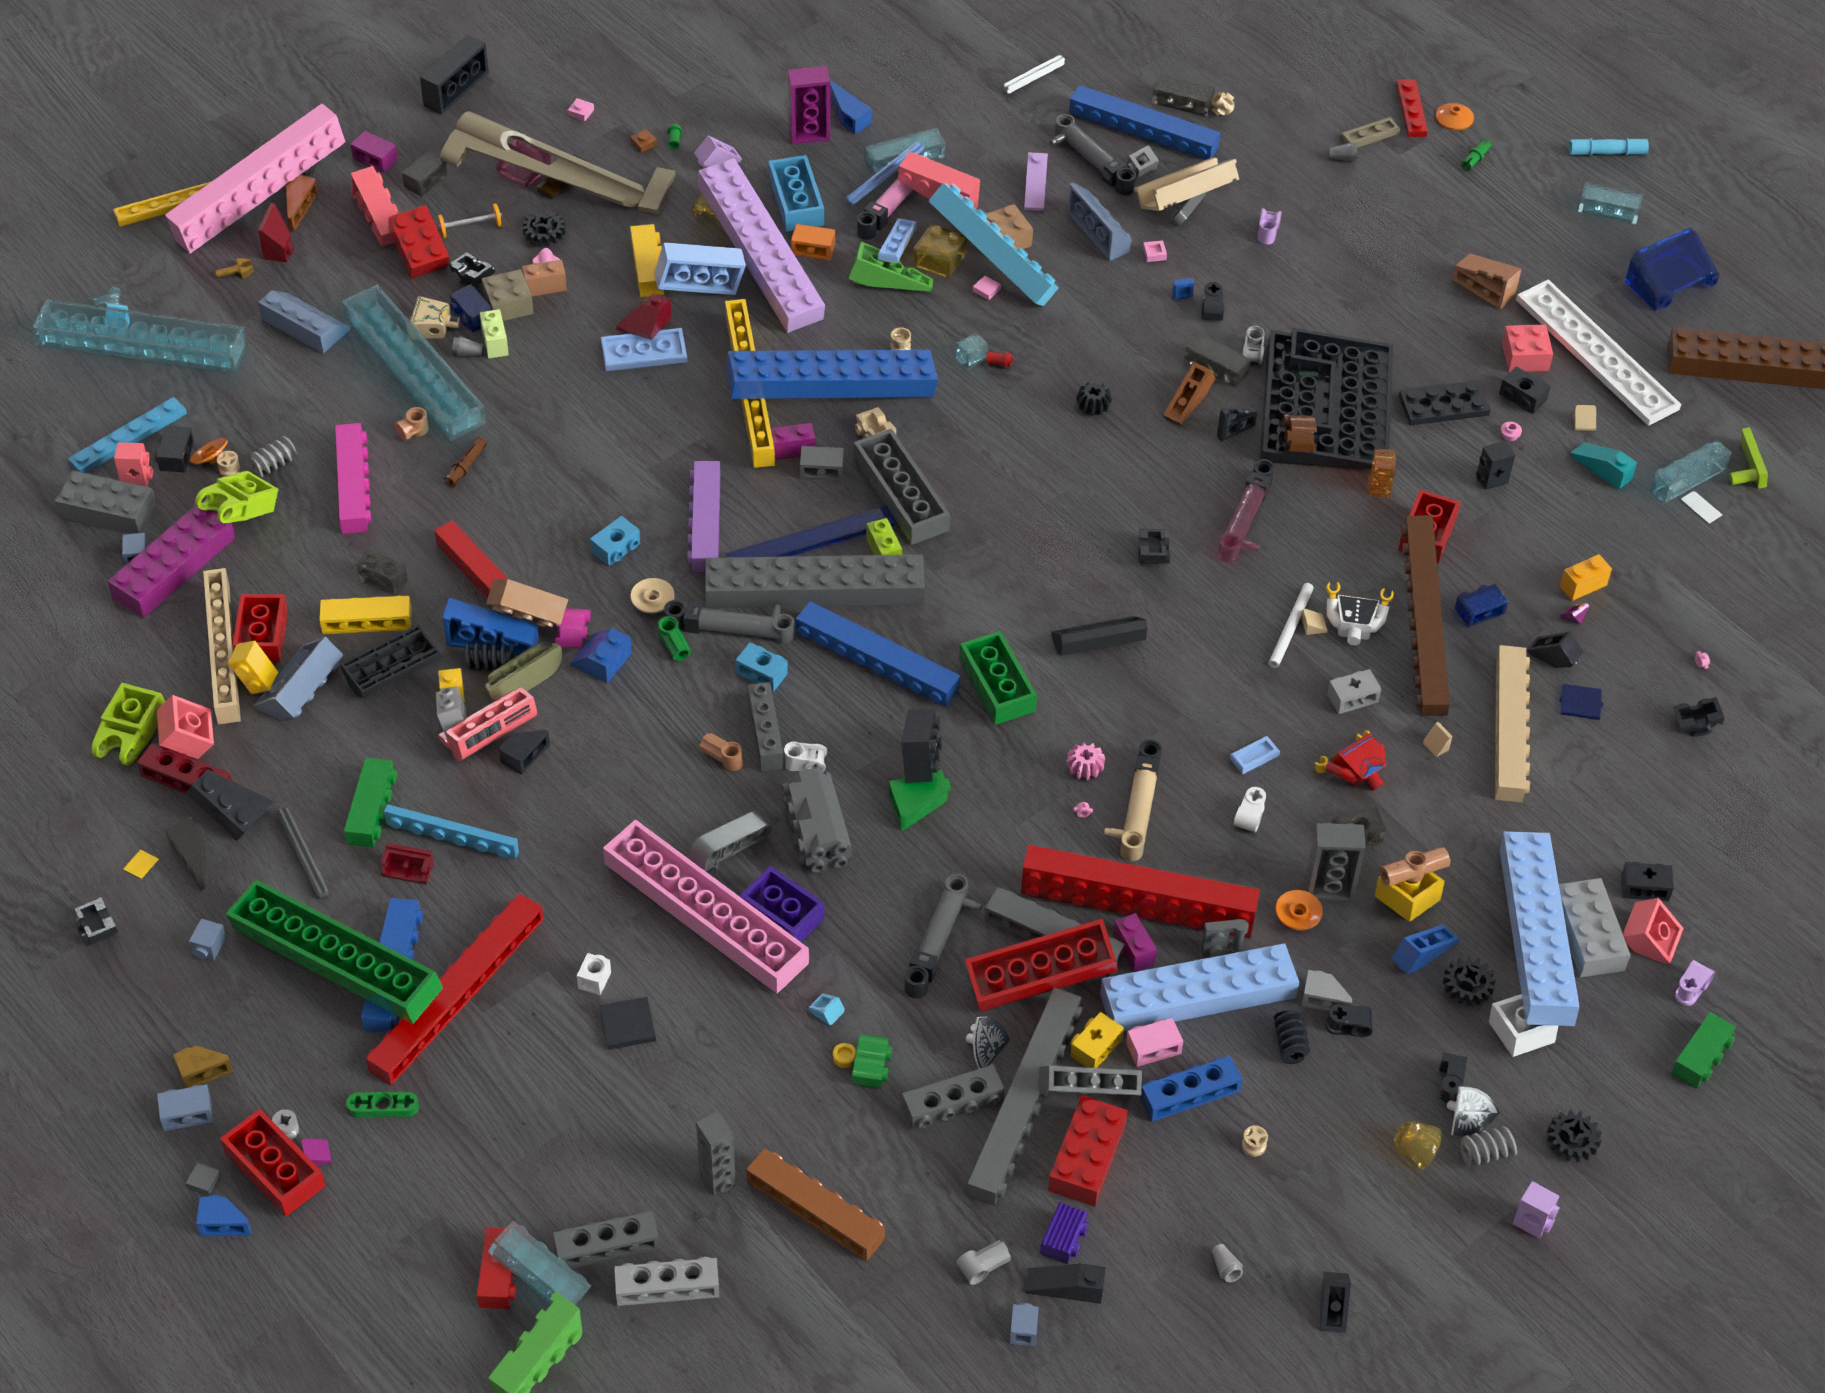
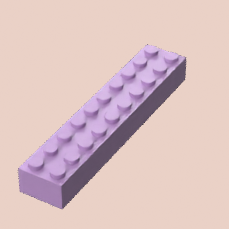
M735 158L699 170L698 187L735 248L742 249L746 266L786 332L788 333L823 320L824 302Z

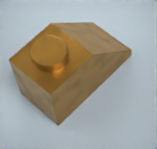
M200 1046L185 1048L173 1054L185 1088L201 1085L233 1072L228 1055Z

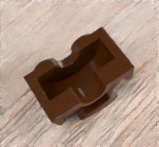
M1284 414L1282 425L1286 427L1285 442L1288 443L1289 451L1314 452L1316 443L1313 441V432H1317L1315 417Z

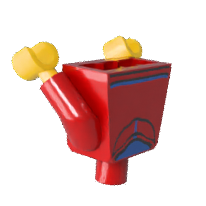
M1364 731L1363 736L1357 734L1356 742L1338 752L1330 759L1331 762L1328 763L1326 756H1321L1320 764L1314 763L1317 773L1328 772L1352 783L1354 786L1366 780L1374 791L1384 784L1377 774L1386 766L1384 745L1374 739L1369 731Z

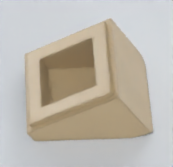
M1575 406L1573 412L1575 430L1596 431V406Z
M1308 609L1302 610L1301 620L1306 635L1327 633L1328 630L1323 614Z
M1437 722L1425 737L1423 744L1434 756L1438 757L1449 751L1452 735Z

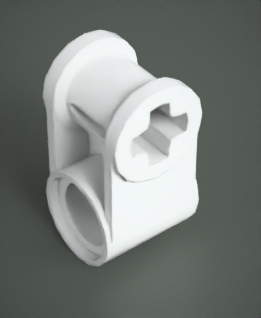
M790 742L784 748L783 765L789 771H800L816 768L814 766L817 764V768L821 769L823 773L826 768L824 757L827 755V748L821 744Z
M1251 787L1247 790L1242 804L1236 813L1234 826L1257 832L1266 800V793L1263 789Z

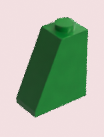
M942 770L934 773L933 782L905 783V778L889 781V797L901 830L907 829L947 802L948 791H951L949 779L944 778Z

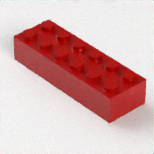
M1103 918L965 959L980 1012L1053 991L1054 988L1060 989L1118 971L1117 961Z

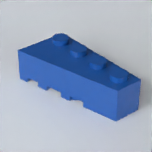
M452 598L448 599L442 617L447 646L466 648V643L469 641L470 647H473L475 641H478L479 648H482L484 642L487 643L488 649L491 648L492 643L496 644L497 649L504 643L505 649L508 650L510 644H513V655L519 656L537 645L539 639L536 623Z

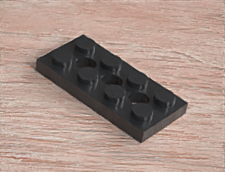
M1479 380L1399 391V398L1410 426L1489 416L1491 411ZM1441 401H1446V402H1448L1449 404H1446V405H1445V404L1442 403ZM1421 404H1427L1429 407H1424Z

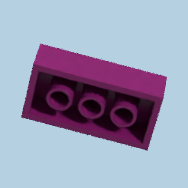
M827 66L788 70V114L792 144L830 141V78Z

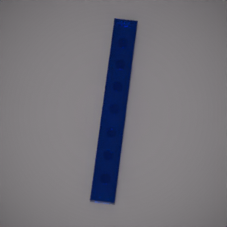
M883 506L727 553V558L791 557L867 534V523L887 518L890 525L894 526V519L887 506Z

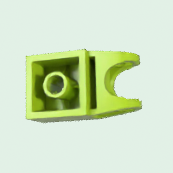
M247 470L218 478L217 483L203 488L196 496L195 506L201 510L218 511L217 520L222 523L249 520L250 518L274 512L278 488ZM207 495L206 500L203 503H201L204 496Z
M121 683L101 716L102 722L92 743L93 756L102 758L110 750L121 747L119 760L123 765H131L147 746L158 728L157 709L165 702L162 694Z

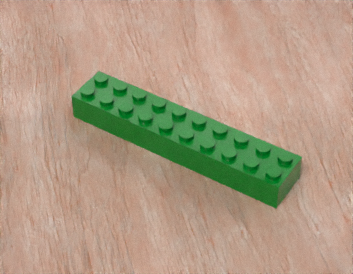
M255 880L226 912V916L235 931L412 1024L415 1023L443 989L435 971L258 880Z

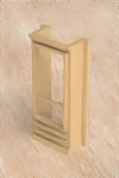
M1212 157L1135 187L1134 191L1137 192L1141 209L1161 211L1167 208V205L1177 204L1233 182V180H1239L1235 165L1237 162L1236 159H1230L1218 164L1217 158Z

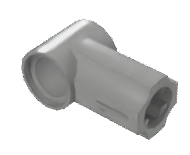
M998 1240L978 1252L971 1250L959 1257L956 1264L968 1282L974 1285L984 1280L990 1271L1009 1262L1011 1256L1004 1242Z

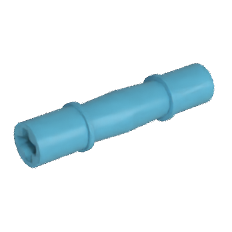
M1625 138V140L1570 139L1568 149L1570 155L1647 154L1649 142L1648 139Z

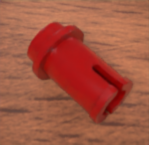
M988 351L986 363L1002 365L1004 368L1011 367L1013 354H1009V352L1005 354Z

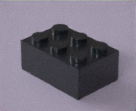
M913 709L907 712L901 741L905 783L933 782L934 773H938V762H940V751H942V737H938L940 717H936L935 709Z

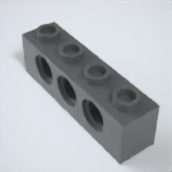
M770 682L748 685V702L761 772L784 769L783 749Z
M993 1064L902 1093V1108L912 1130L926 1128L935 1122L948 1121L963 1113L970 1114L979 1108L997 1105L1003 1101L1004 1086ZM928 1105H933V1106H935V1107L929 1108V1107H927V1106H928Z
M1063 1066L1039 1067V1091L1141 1095L1142 1070Z
M719 1111L696 1122L699 1173L713 1195L726 1192L736 1184L733 1133Z
M639 1211L626 1217H612L608 1221L589 1222L584 1226L576 1228L567 1227L553 1232L560 1271L660 1249L653 1211ZM630 1231L636 1232V1233L633 1234V1235H627V1234H626L627 1232H630ZM603 1237L611 1238L609 1240H601ZM580 1242L586 1243V1244L583 1245V1246H577V1245H576V1244H578V1243H580Z

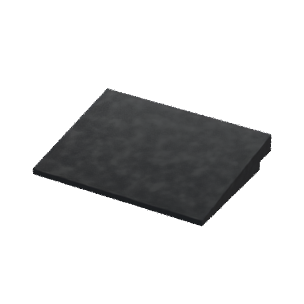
M1293 328L1291 333L1271 330L1267 345L1260 459H1266L1272 463L1388 470L1393 344ZM1299 372H1317L1319 375L1300 376ZM1284 414L1315 417L1317 432H1313V441L1316 443L1314 452L1289 451L1288 443L1285 442L1286 427L1282 425Z

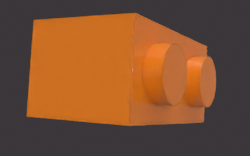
M796 224L791 239L793 254L830 261L835 247V230Z

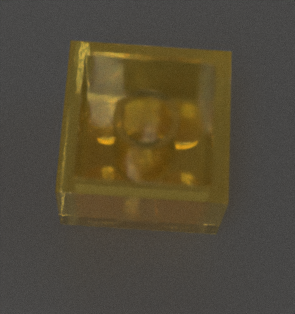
M931 223L914 247L913 265L950 278L966 255L967 238L963 234Z

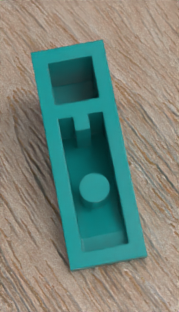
M1585 442L1570 453L1571 457L1619 490L1632 480L1637 465L1635 460L1622 451Z

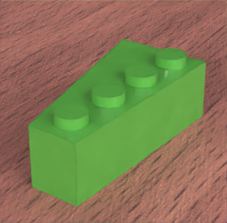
M555 1291L550 1298L553 1301L546 1312L541 1309L535 1317L537 1321L534 1324V1328L530 1332H523L517 1342L516 1351L510 1350L489 1376L490 1389L495 1393H530L531 1388L536 1382H541L546 1377L548 1369L554 1363L557 1364L562 1360L568 1347L571 1344L575 1345L582 1336L580 1309Z

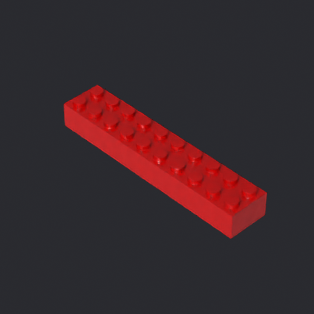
M1029 844L1023 864L1021 894L1030 897H1041L1055 902L1061 901L1076 906H1087L1101 911L1117 912L1122 915L1136 913L1138 917L1146 920L1153 919L1168 924L1188 926L1192 929H1204L1205 923L1243 919L1248 923V931L1244 937L1250 939L1260 889ZM1230 932L1229 935L1235 936V932Z

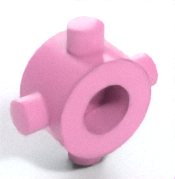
M1700 651L1696 652V665L1699 668L1704 667V669H1707L1710 664L1709 656Z
M1081 802L1073 808V811L1077 813L1078 817L1085 818L1093 812V809L1089 807L1088 803Z

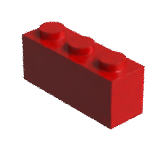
M486 1227L477 1292L479 1308L510 1309L511 1300L516 1298V1284H513L514 1277L519 1275V1261H516L517 1254L522 1252V1239L518 1238L517 1229Z

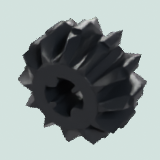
M1095 381L1094 384L1087 382L1085 386H1081L1076 400L1079 409L1083 410L1084 414L1089 412L1093 416L1095 413L1101 415L1103 411H1108L1112 397L1110 389L1105 388L1104 383L1098 385Z

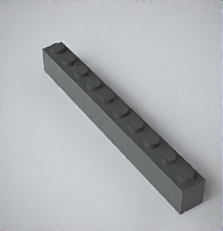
M1057 988L1053 989L968 1181L967 1196L994 1206L998 1197L1003 1198L1007 1188L1005 1181L1007 1177H1012L1016 1164L1013 1162L1016 1157L1020 1158L1024 1149L1023 1139L1030 1136L1033 1128L1031 1121L1033 1117L1037 1118L1040 1113L1042 1104L1039 1102L1042 1097L1046 1098L1048 1092L1039 1091V1067L1059 1066L1056 1063L1059 1058L1063 1059L1067 1048L1065 1042L1067 1039H1072L1075 1030L1073 1024L1075 1020H1080L1083 1012V1007H1080V996Z

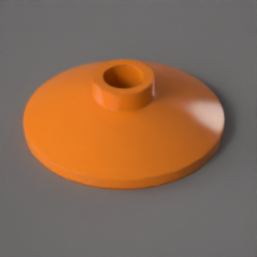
M1459 103L1443 104L1437 109L1435 115L1437 122L1450 130H1464L1470 127L1474 120L1473 112L1468 107Z
M219 438L201 447L191 456V464L215 463L217 456L226 447L227 439Z
M1288 891L1281 895L1276 903L1278 919L1285 926L1294 930L1311 929L1322 918L1323 908L1316 896L1307 891Z

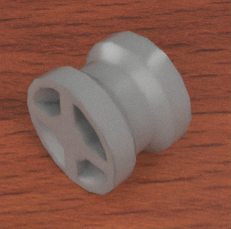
M280 1110L274 1114L272 1121L291 1140L295 1138L299 1133V1125L295 1113L290 1110Z

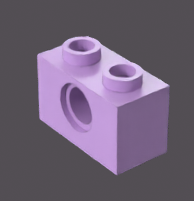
M1532 1181L1520 1201L1513 1224L1540 1239L1543 1232H1549L1555 1222L1554 1218L1560 1208L1556 1205L1559 1195Z

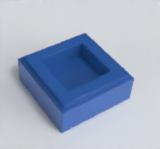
M1193 278L1173 281V300L1193 297L1195 283Z

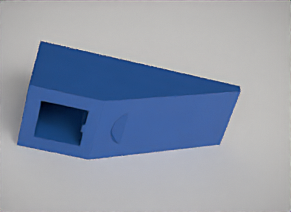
M830 81V99L841 124L854 134L872 124V109L845 91L841 86Z

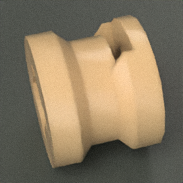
M224 451L217 456L220 475L226 477L240 472L238 456L235 452Z
M1250 1126L1245 1130L1242 1149L1247 1155L1257 1157L1265 1152L1268 1141L1266 1130L1260 1126Z

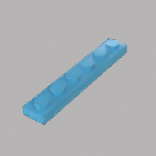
M172 397L69 457V465L75 471L87 473L113 458L118 442L138 443L186 415V408Z
M387 804L384 810L386 825L395 829L400 828L417 835L423 834L436 840L449 841L458 846H467L481 852L494 853L503 858L516 859L519 853L518 840L516 838Z

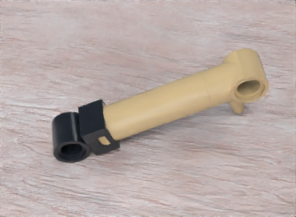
M1151 739L1143 741L1139 746L1124 830L1105 828L1104 834L1107 836L1121 839L1120 854L1123 859L1130 862L1139 860L1143 855L1159 772L1162 746L1159 742Z

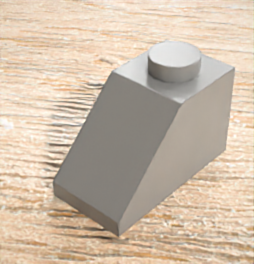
M1308 970L1302 1000L1303 1007L1329 1012L1330 1008L1335 1004L1351 1006V996L1332 974Z

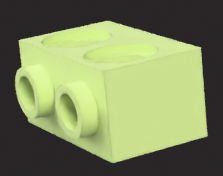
M500 309L480 312L481 328L488 359L509 355Z

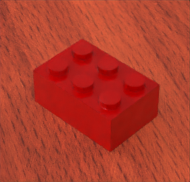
M427 205L389 217L388 229L410 279L448 267L449 254Z
M1420 489L1409 516L1433 515L1437 563H1439L1456 523L1461 502ZM1400 537L1398 551L1403 552V543H1406L1405 537Z
M285 594L240 595L232 644L233 651L237 644L256 641L271 663H281L288 618Z

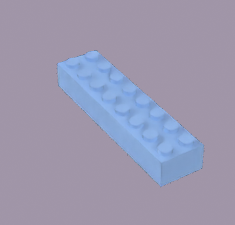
M1284 943L1102 978L1100 995L1107 1016L1123 1026L1124 1032L1136 1026L1153 1024L1160 1019L1173 1018L1175 1022L1294 999L1297 996L1299 980Z

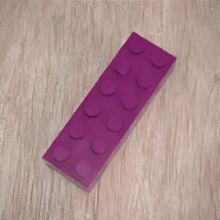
M194 506L108 580L112 598L145 618L235 539L232 522L222 523L217 520L218 513L216 511L201 510Z

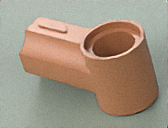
M707 733L702 738V742L699 745L702 752L722 762L724 768L730 772H735L742 768L743 756L741 746L738 743L726 742L712 733Z

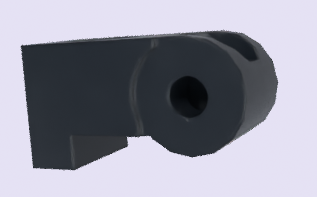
M1443 1052L1439 1071L1446 1073L1440 1086L1439 1096L1446 1103L1450 1100L1456 1102L1458 1087H1463L1467 1057Z

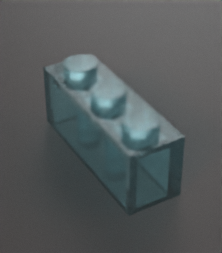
M1585 182L1578 212L1636 224L1644 194Z

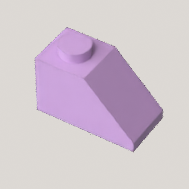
M709 135L694 152L698 158L697 162L703 168L735 158L737 163L742 160L734 147Z

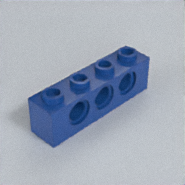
M1231 1056L1218 1057L1204 1065H1194L1186 1071L1174 1072L1163 1079L1146 1082L1141 1086L1140 1100L1151 1122L1240 1092L1243 1079Z

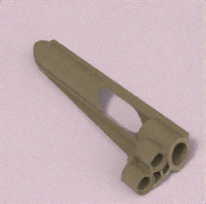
M470 111L465 112L459 118L456 129L450 134L440 154L441 161L458 167L461 163H465L471 151H475L564 182L595 196L627 207H637L644 193L643 187L640 184ZM510 136L554 155L557 159L550 165L544 164L510 149L507 144V138Z

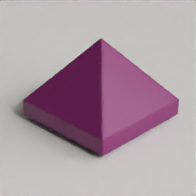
M1588 603L1573 605L1563 612L1560 618L1581 624L1589 605Z

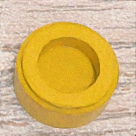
M849 1043L838 1044L833 1050V1062L840 1068L853 1066L857 1052L855 1047Z

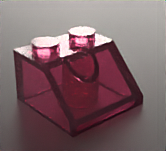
M514 138L507 143L509 148L544 164H552L551 154ZM501 160L496 167L498 172L526 187L541 175Z

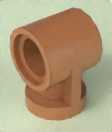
M420 407L409 409L406 413V418L394 423L398 436L403 441H406L411 436L419 437L425 435L429 430L427 412Z

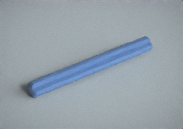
M919 141L915 142L846 197L848 204L853 206L899 170V165L909 152L919 154L924 149Z

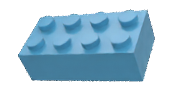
M807 155L768 161L769 181L785 231H794L796 224L814 227L824 226V206Z

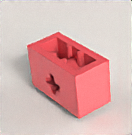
M118 442L114 460L120 481L147 487L149 479L153 477V468L149 466V453L145 451L144 443Z

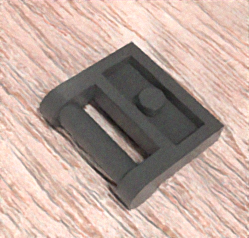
M1238 919L1205 923L1201 944L1202 957H1216L1243 952L1244 935L1248 931L1247 921ZM1230 932H1235L1234 942H1228Z

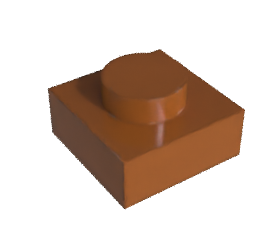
M647 129L630 136L631 143L641 153L657 146V139Z

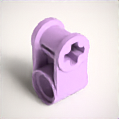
M1262 208L1257 240L1265 245L1274 243L1282 211L1276 213Z
M1693 960L1679 981V987L1675 993L1677 1002L1684 1006L1693 1005L1711 983L1715 971Z

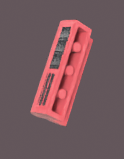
M520 687L447 730V737L444 731L438 734L440 741L452 751L454 759L462 761L536 717L537 708L534 698Z

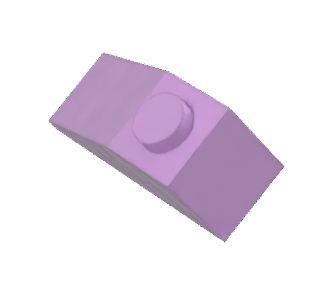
M1028 152L1024 210L1044 211L1047 153Z

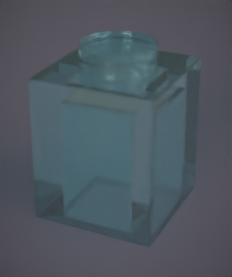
M974 333L957 342L956 358L970 369L986 360L989 344L977 333Z

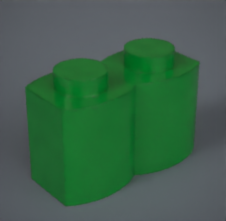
M860 1034L852 1073V1084L881 1088L882 1081L887 1082L889 1067H885L886 1060H891L893 1046H888L889 1038Z

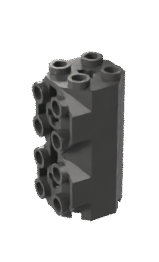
M817 767L800 770L794 774L795 779L790 781L789 778L785 783H782L784 810L789 812L787 820L789 828L794 830V833H792L794 846L799 848V852H797L799 864L811 867V870L815 873L827 869L843 868L848 864L847 860L851 858V843L831 774L829 772L824 774Z

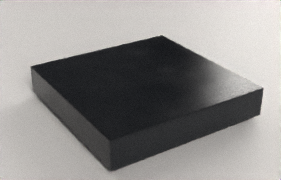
M648 997L600 1005L608 1050L656 1041Z

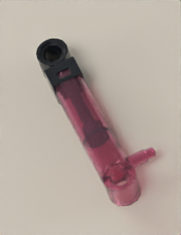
M1260 459L1254 463L1253 472H1250L1246 480L1243 494L1224 534L1220 537L1217 555L1223 562L1231 563L1236 561L1240 548L1259 551L1260 546L1245 540V537L1261 502L1265 500L1269 487L1272 485L1275 466L1269 460Z

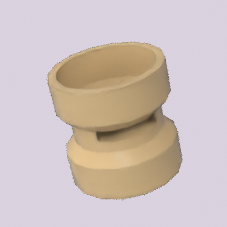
M906 328L894 329L891 332L890 349L911 350L910 331Z

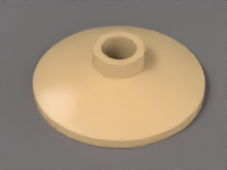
M658 578L644 579L638 582L631 591L632 604L638 610L645 613L664 611L665 604L668 601L674 600L675 597L673 587L668 582Z

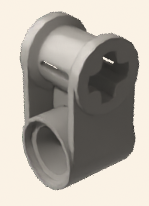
M1251 326L1247 329L1241 363L1249 361L1262 365L1265 333L1261 327Z

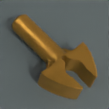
M237 258L235 266L215 270L214 274L216 278L240 274L242 279L254 272L251 260Z

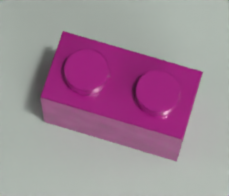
M364 131L350 144L354 160L369 167L373 166L374 169L385 173L398 160L395 144L367 131Z
M812 423L771 428L775 460L801 457L802 446H815Z
M1137 914L1115 920L1113 938L1125 944L1123 955L1132 971L1137 972L1154 966L1157 949Z

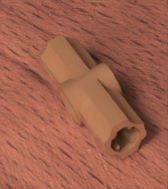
M1444 847L1424 853L1410 851L1405 859L1381 866L1379 874L1385 886L1405 880L1419 882L1423 879L1424 874L1450 866L1451 860L1448 851Z

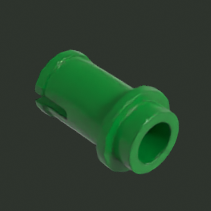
M672 124L667 129L669 135L668 147L670 149H678L680 147L682 129L678 124Z

